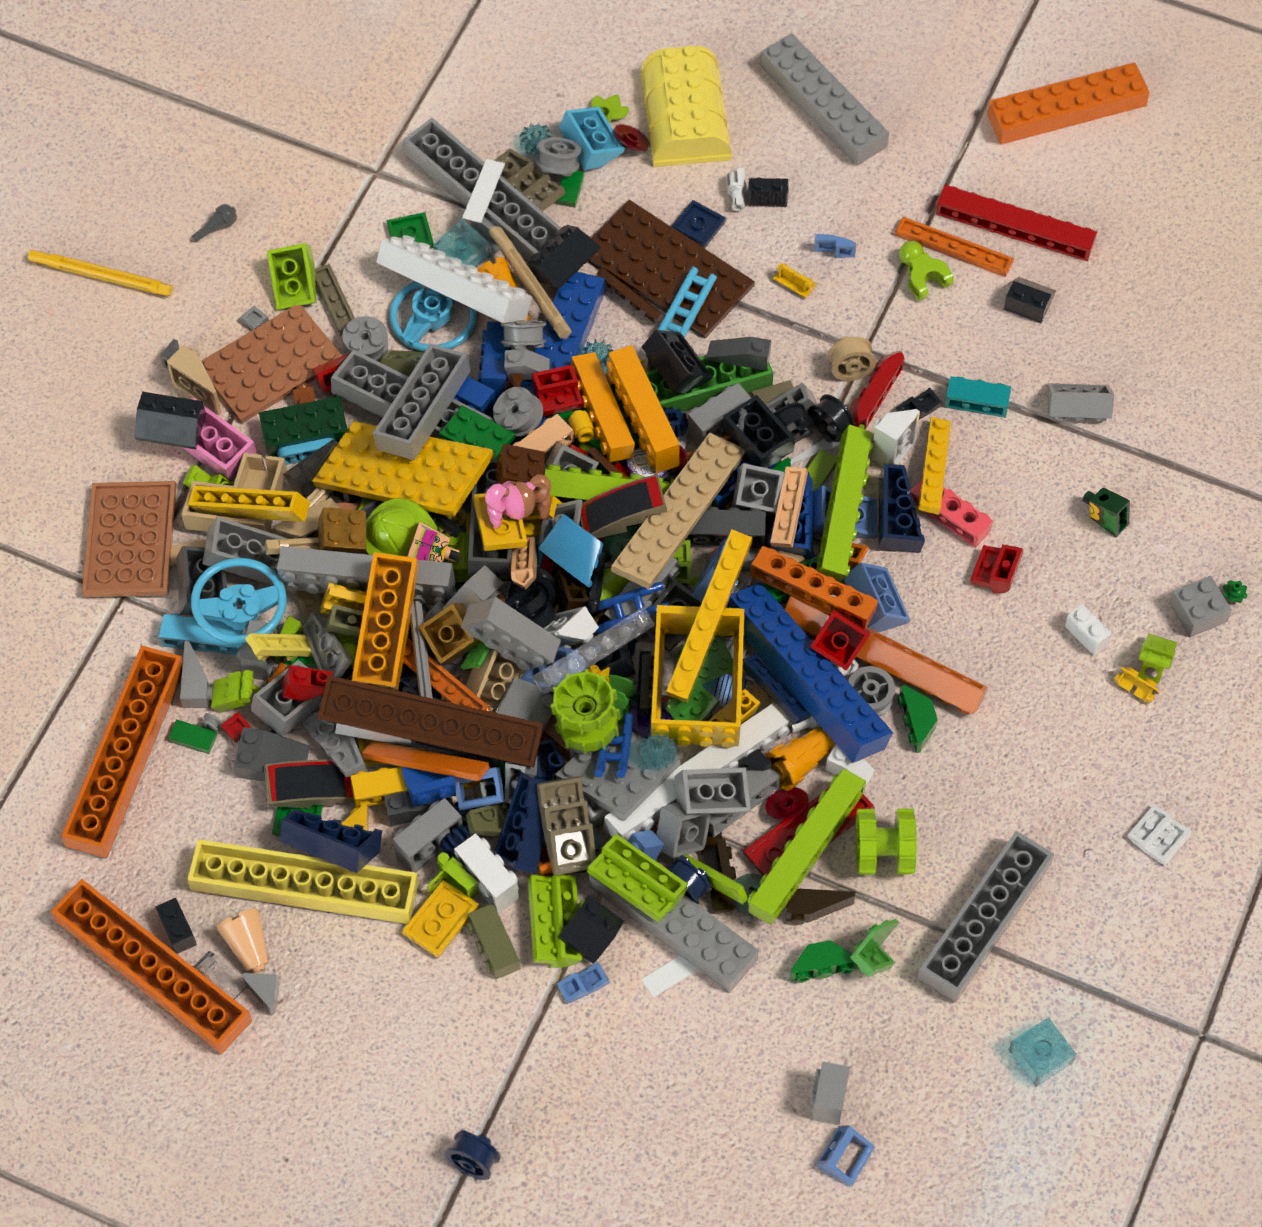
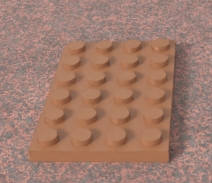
M294 305L203 359L202 363L218 395L241 424L259 414V412L266 410L293 393L292 390L296 389V385L309 384L314 381L315 376L312 368L342 357V355L301 305Z
M175 481L92 483L82 586L83 597L168 596L177 487Z

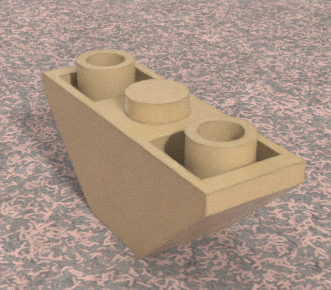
M332 498L322 500L319 504L309 508L305 522L282 521L275 525V528L283 537L289 539L319 537L318 518L323 507L339 508V506Z

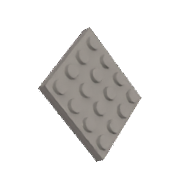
M618 724L619 736H623V726ZM632 732L628 770L625 777L619 778L617 776L619 761H606L603 776H595L599 750L592 751V755L577 753L555 775L556 780L575 776L581 777L583 796L625 821L681 765V762L676 756ZM608 744L607 752L620 753L621 744Z

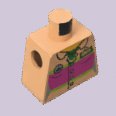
M419 521L407 557L435 562H443V559L456 563L460 550L448 547L450 537Z

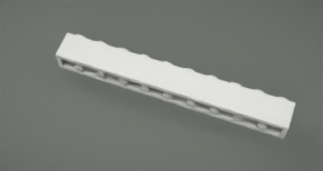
M775 702L741 724L739 746L725 748L722 745H712L680 765L625 821L612 813L606 815L604 829L612 837L617 834L626 841L629 840L632 833L650 830L655 822L659 820L662 806L679 802L676 796L674 776L681 770L739 768L741 760L755 750H767L774 741L779 738H785L790 732L792 720Z

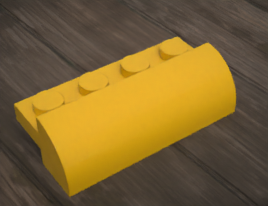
M329 583L324 594L320 613L329 614L333 604L364 611L367 593Z

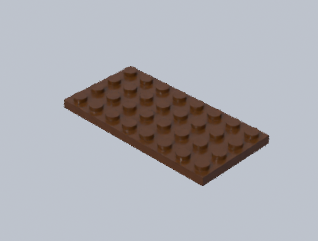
M630 199L591 238L601 248L588 261L599 269L602 267L609 271L634 292L665 313L670 308L691 267H696L699 270L697 275L705 279L710 274H714L717 279L690 327L691 330L703 338H706L755 286L754 280ZM692 282L688 291L699 295L703 286ZM684 298L679 307L690 311L695 302ZM677 314L673 317L682 324L686 319Z

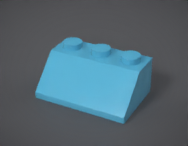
M600 107L567 110L565 112L559 129L566 139H570L580 145L581 153L577 159L584 170L601 168L624 152V147L615 136Z

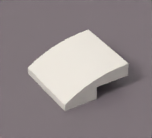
M1153 805L1127 837L1153 859L1166 865L1192 834L1190 829L1174 821L1172 814Z

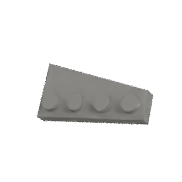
M311 613L303 626V630L316 666L319 670L331 671L333 677L341 678L352 662V659L336 636L331 632L325 631L326 622L321 615Z
M319 712L309 715L301 722V725L345 777L367 769L354 737L335 734L337 723L317 719Z

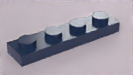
M757 653L743 659L742 668L795 724L811 717L810 713Z

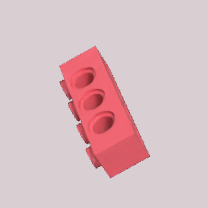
M922 478L910 491L917 508L919 506ZM944 487L939 515L923 511L975 548L989 534L992 528L993 520L986 513H981L970 502L962 500L952 490H947Z

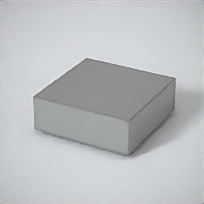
M255 306L251 307L240 317V322L251 331L269 321L268 316Z

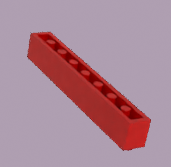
M945 185L937 203L936 215L1087 262L1097 236V231L1090 228H1084L1071 222H1065L1032 210L1019 208L1013 204H1006L993 198L980 196L974 192H967L954 186Z

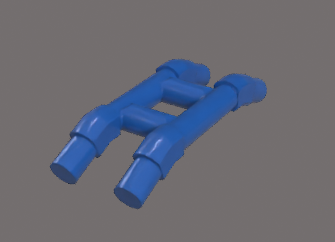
M662 582L654 583L650 589L640 587L601 600L597 611L613 606L617 619L598 625L599 628L596 630V633L600 634L656 615L657 605L645 609L641 596L663 590ZM633 599L637 612L624 615L621 603ZM668 602L659 604V605H668V606H670Z
M624 714L623 736H615L609 743L621 744V752H607L608 745L606 750L599 749L594 773L596 777L603 776L606 761H619L617 776L619 778L625 777L628 770L632 738V714Z

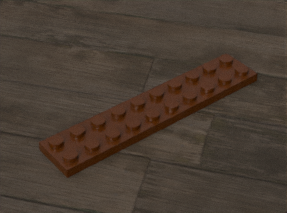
M329 675L317 718L533 768L544 728V723Z

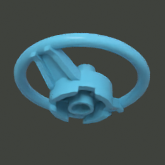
M414 281L399 291L391 304L389 312L391 328L403 344L414 350L425 352L429 345L419 343V341L429 329L439 330L441 326L450 321L454 313L453 304L456 300L431 288L425 289L424 285ZM423 287L415 293L412 299L413 314L403 333L397 320L398 308L409 293ZM469 307L470 319L464 331L455 339L443 344H437V346L453 349L468 339L475 329L478 311Z
M231 558L212 565L198 578L191 595L192 613L202 630L219 641L232 644L247 643L245 639L249 634L230 635L213 628L205 619L222 621V623L233 627L234 630H244L245 627H248L250 620L257 621L262 613L278 605L269 623L260 630L253 632L269 634L282 620L287 604L285 587L276 572L266 564L249 558ZM244 566L256 569L264 573L274 584V586L254 590V587L250 584H235L222 589L219 597L200 599L203 586L209 578L217 572L230 567ZM242 605V609H237V606Z

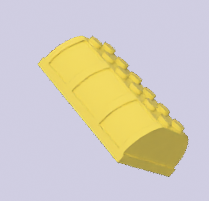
M703 46L669 47L659 49L650 54L642 64L641 79L653 167L730 161L732 156L718 60L715 54Z

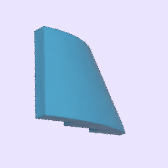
M563 514L538 549L590 588L592 586L591 576L593 569L597 568L598 556L601 553L603 543Z

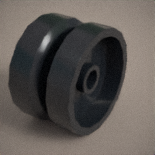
M531 586L527 590L522 589L504 601V603L542 628L550 624L556 617L552 604L546 602L547 595L541 586Z

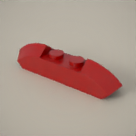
M902 351L892 352L880 359L874 368L875 372H873L869 379V386L863 388L859 398L853 399L849 411L854 418L855 427L859 428L860 424H862L866 430L903 370L905 358Z

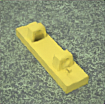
M250 633L245 639L258 660H265L269 656H285L288 661H294L298 656L313 657L306 635Z

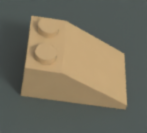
M182 345L167 361L172 384L194 399L203 401L206 407L219 415L221 408L217 392L199 354L194 349H188Z

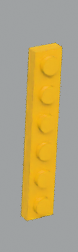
M931 417L928 425L918 510L939 515L951 421Z

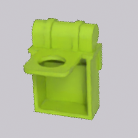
M1148 633L1138 658L1143 661L1139 677L1144 681L1146 678H1149L1158 684L1164 668L1170 669L1176 652L1177 642ZM1148 667L1155 668L1157 676L1153 678L1146 676L1145 669Z
M245 670L243 673L236 671L230 673L227 677L215 680L211 708L221 713L246 706L247 703L252 705L253 699L251 697L253 690L256 693L261 690V688L253 684V672L250 670Z
M447 853L439 854L437 863L440 873L428 884V893H433L442 880H444L471 899H474L479 894L478 881L466 872L463 865L454 857L450 859Z

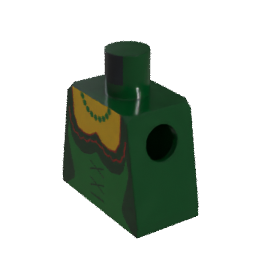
M1101 488L1096 494L1091 491H1087L1084 494L1082 501L1090 505V518L1113 536L1117 537L1130 524V500L1106 488Z

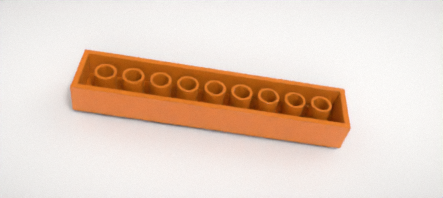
M141 645L61 835L66 847L108 858L181 680L182 656Z
M83 879L51 910L55 922L221 1055L252 1022L250 1012Z

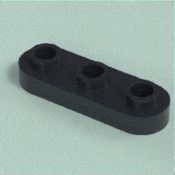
M641 650L639 656L637 715H647L648 711L652 710V698H649V690L653 689V677H650V669L654 668V656H651L650 651Z

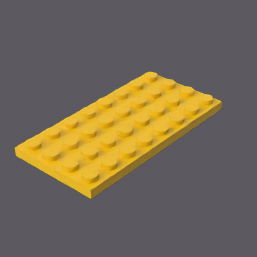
M353 421L348 428V432L343 435L312 482L315 487L384 502L394 498H407L415 501L426 511L455 517L494 457V452L488 448L429 437L416 459L411 460L377 450L373 436L377 426Z

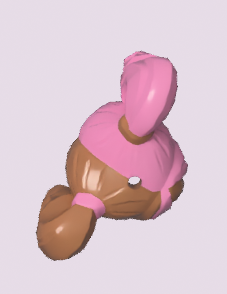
M537 474L529 482L507 481L502 485L500 483L492 485L487 490L485 500L493 528L500 527L501 520L503 519L502 512L512 519L520 520L528 517L533 512L535 503L539 517L546 520L547 515L550 513L551 481L545 475Z

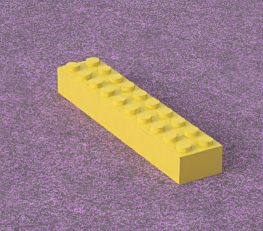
M200 839L197 840L187 880L191 891L408 924L412 919L419 886L418 874L415 872L366 865L358 873H355L317 857Z

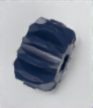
M672 406L669 409L663 407L677 440H679L681 436L686 434L688 428L686 413H681L680 408L675 410Z
M458 825L456 829H452L442 840L440 847L444 853L449 855L450 859L452 857L456 859L454 849L473 836L469 833L468 825Z

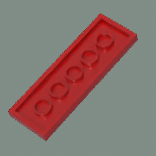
M864 794L830 843L856 824V811L858 809L875 808ZM820 795L811 800L801 814L784 820L743 851V854L762 876L765 874L769 875L774 860L783 855L786 843L795 838L798 826L807 821L810 809L812 807L816 808L819 804Z

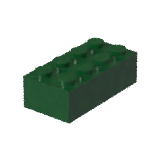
M340 396L259 412L268 456L277 457V451L282 447L325 438H333L338 444L343 435L348 432Z

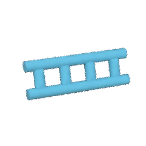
M691 267L658 330L680 332L685 338L717 277L714 274H710L705 279L697 275L699 270L696 267ZM692 282L703 286L699 295L688 291ZM684 298L695 302L690 311L679 307ZM675 314L686 318L682 327L671 323Z

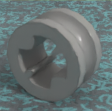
M206 713L204 715L205 720L200 722L203 728L215 732L218 731L217 727L222 724L218 717Z

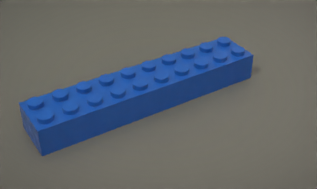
M577 271L558 289L553 304L566 321L572 333L567 339L560 338L546 319V325L543 327V339H546V343H544V347L535 348L534 352L550 359V369L571 365L572 356L582 354L605 294V278ZM522 380L520 387L527 389L534 395L532 380ZM554 414L543 416L537 428L543 425L546 419L552 418ZM526 436L515 437L510 445L520 442Z
M762 583L732 593L726 608L744 609L743 638L851 762L855 763L885 750L893 731L832 662L810 648L813 641Z

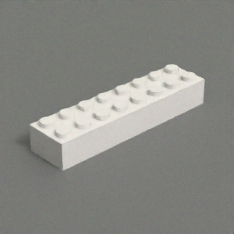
M404 235L402 238L391 237V239L382 240L376 263L502 323L525 320L527 318L532 296L526 294L524 289L513 288L509 286L507 281L496 280L489 273H481L477 271V267L464 265L460 259L447 257L445 252L430 249V245L418 243L411 236Z

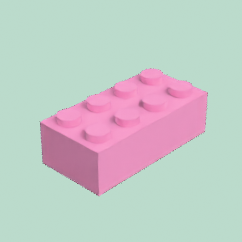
M205 407L206 417L196 449L181 448L215 473L221 474L231 481L238 473L243 454H257L254 441Z

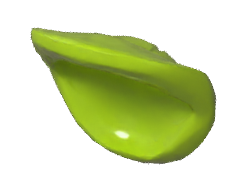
M407 498L390 499L377 506L366 520L367 549L365 552L367 555H373L374 552L407 557L419 521L437 531L438 528L428 512L415 501Z

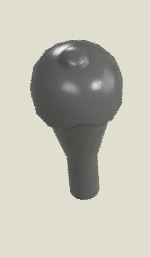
M228 204L218 206L215 209L216 212L205 226L192 235L193 240L198 242L208 233L233 225L237 219L236 209Z

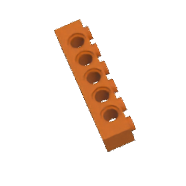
M762 546L751 564L749 576L830 615L836 609L865 629L876 612L878 600L872 596L863 594L852 586L844 585L831 576L823 575L812 567L798 563L795 559L786 557L775 549Z

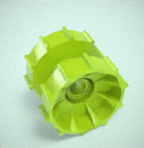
M585 669V672H578L572 675L567 673L566 678L557 687H553L554 696L551 710L552 714L557 716L555 730L556 734L561 735L566 748L571 747L575 750L583 751L584 755L590 751L606 750V746L614 737L619 736L618 720L621 719L620 710L615 708V701L618 699L616 689H612L606 675L600 676L589 672L588 669Z
M858 809L856 811L855 824L858 875H875L877 856H895L897 875L916 873L917 837L914 809H897L895 811L894 827H876L875 809Z

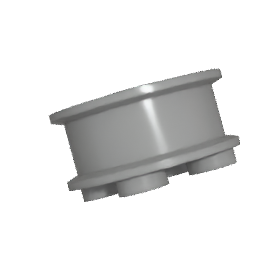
M560 137L546 138L538 143L540 156L537 157L536 164L541 168V172L571 176L573 172L579 169L580 164L577 157L581 153V147L578 143Z
M369 316L357 317L351 320L343 330L345 353L349 354L352 350H355L376 361L381 360L388 350V334L385 325L380 320Z
M519 320L501 323V326L504 327V339L501 340V343L504 344V347H513V349H525L526 346L530 345L534 348L544 347L546 339H543V326L546 325V322Z
M513 387L499 396L493 407V416L497 424L505 427L506 430L513 431L515 437H523L539 426L543 417V406L541 401L527 389Z
M875 666L862 667L852 673L848 682L879 717L884 715L891 708L895 693V684L889 673Z

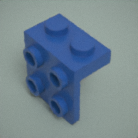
M407 767L402 768V775L413 807L456 796L454 776Z

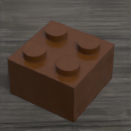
M503 444L497 457L496 484L500 483L502 485L507 481L529 482L537 474L544 475L545 452Z

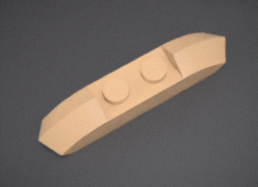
M534 537L527 538V547L512 549V581L526 590L536 579L537 549Z

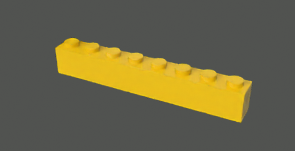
M731 530L667 688V696L688 703L752 544V537Z

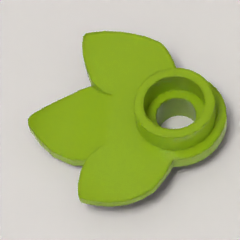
M617 94L605 100L596 95L591 102V107H600L609 123L612 120L623 119L630 110L629 107L620 106V98Z

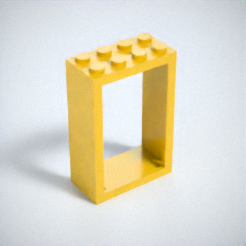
M657 605L651 742L659 745L677 743L681 746L700 744L703 747L722 745L725 748L739 746L744 609L726 608L715 636H733L731 722L661 719L665 634L689 635L700 607Z

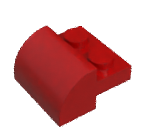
M572 365L532 373L534 396L542 403L543 416L583 408L584 403L578 389V380Z
M1002 544L1001 548L983 545L970 579L971 584L992 588L993 593L1001 594L1008 592L1023 556V548Z

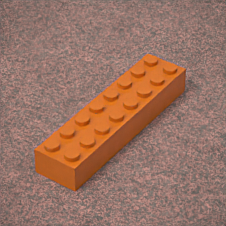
M1134 62L989 100L987 116L1000 145L1146 107L1150 91Z

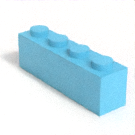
M175 613L171 615L164 614L159 633L162 647L184 649L185 640H189L195 651L237 655L239 646H243V644L226 643L211 637L202 630L194 616L184 617ZM205 619L213 628L230 635H243L244 630H234L233 627L222 623V621Z

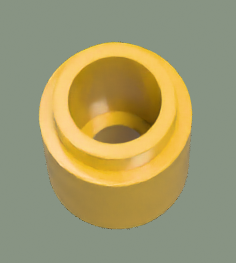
M581 410L573 412L568 421L573 429L575 438L580 442L590 441L594 437L595 429L588 413Z

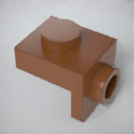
M308 383L296 385V389L292 390L295 405L316 401L313 386L309 387Z

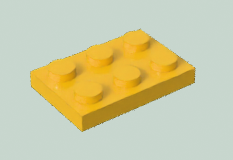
M486 493L474 494L473 502L484 551L527 547L523 520L512 519L502 512L503 519L501 520L500 527L493 528L486 508Z
M442 880L405 926L402 933L439 959L469 921L468 913L478 910L479 903Z

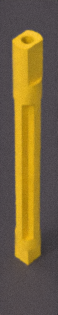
M34 249L28 253V260L46 264L49 267L154 294L172 295L173 285L162 283L159 280L54 253L49 254Z

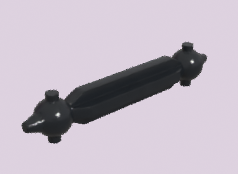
M602 550L598 556L597 568L593 569L591 576L593 583L589 588L588 594L590 599L587 605L592 613L600 607L599 599L602 594L604 561L606 559V555Z

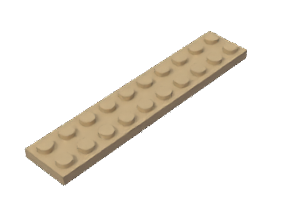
M709 433L663 495L667 512L647 517L612 564L611 572L650 589L745 457V451L740 446Z

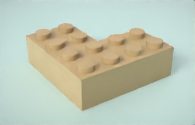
M244 453L233 486L192 481L182 511L185 529L208 532L209 526L217 517L216 515L198 513L188 506L193 486L282 491L288 473L285 458L266 456L265 461L268 471H265L262 455ZM218 516L266 532H270L273 520Z

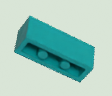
M950 376L945 408L1006 418L1011 386L1002 383H989L983 380L965 379L960 376Z

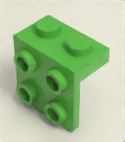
M714 636L697 678L701 685L733 672V658L721 636ZM686 643L680 646L677 653L679 659Z
M697 679L688 703L671 697L667 702L666 710L673 720L705 721L720 704V701L703 688Z
M897 919L885 920L879 925L874 924L867 931L868 936L865 940H861L854 947L855 952L850 958L858 965L859 970L868 977L891 969L895 964V961L880 946L899 924Z

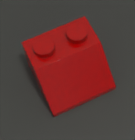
M834 609L810 648L847 671L871 632Z

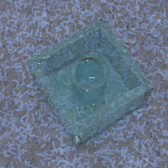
M463 219L433 244L434 250L445 252L447 257L460 259L464 265L478 267L491 255L490 243Z
M1049 1017L1012 1040L1009 1047V1052L1035 1087L1073 1064L1076 1057L1075 1051Z

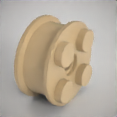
M845 336L840 338L828 352V359L832 364V374L837 379L843 381H854L869 375L876 366V359L871 354V343L862 337Z

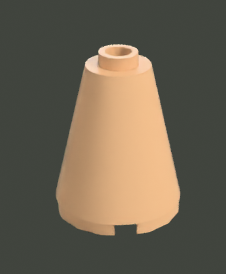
M257 908L238 913L239 916L234 918L231 916L217 924V929L246 971L258 974L266 970L265 966L268 964L261 916Z

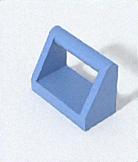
M500 767L490 768L481 778V780L494 778L497 795L465 801L464 783L475 781L454 777L460 811L504 802Z
M838 1126L815 1165L852 1187L875 1146L851 1126ZM852 1140L864 1147L847 1176L836 1165Z

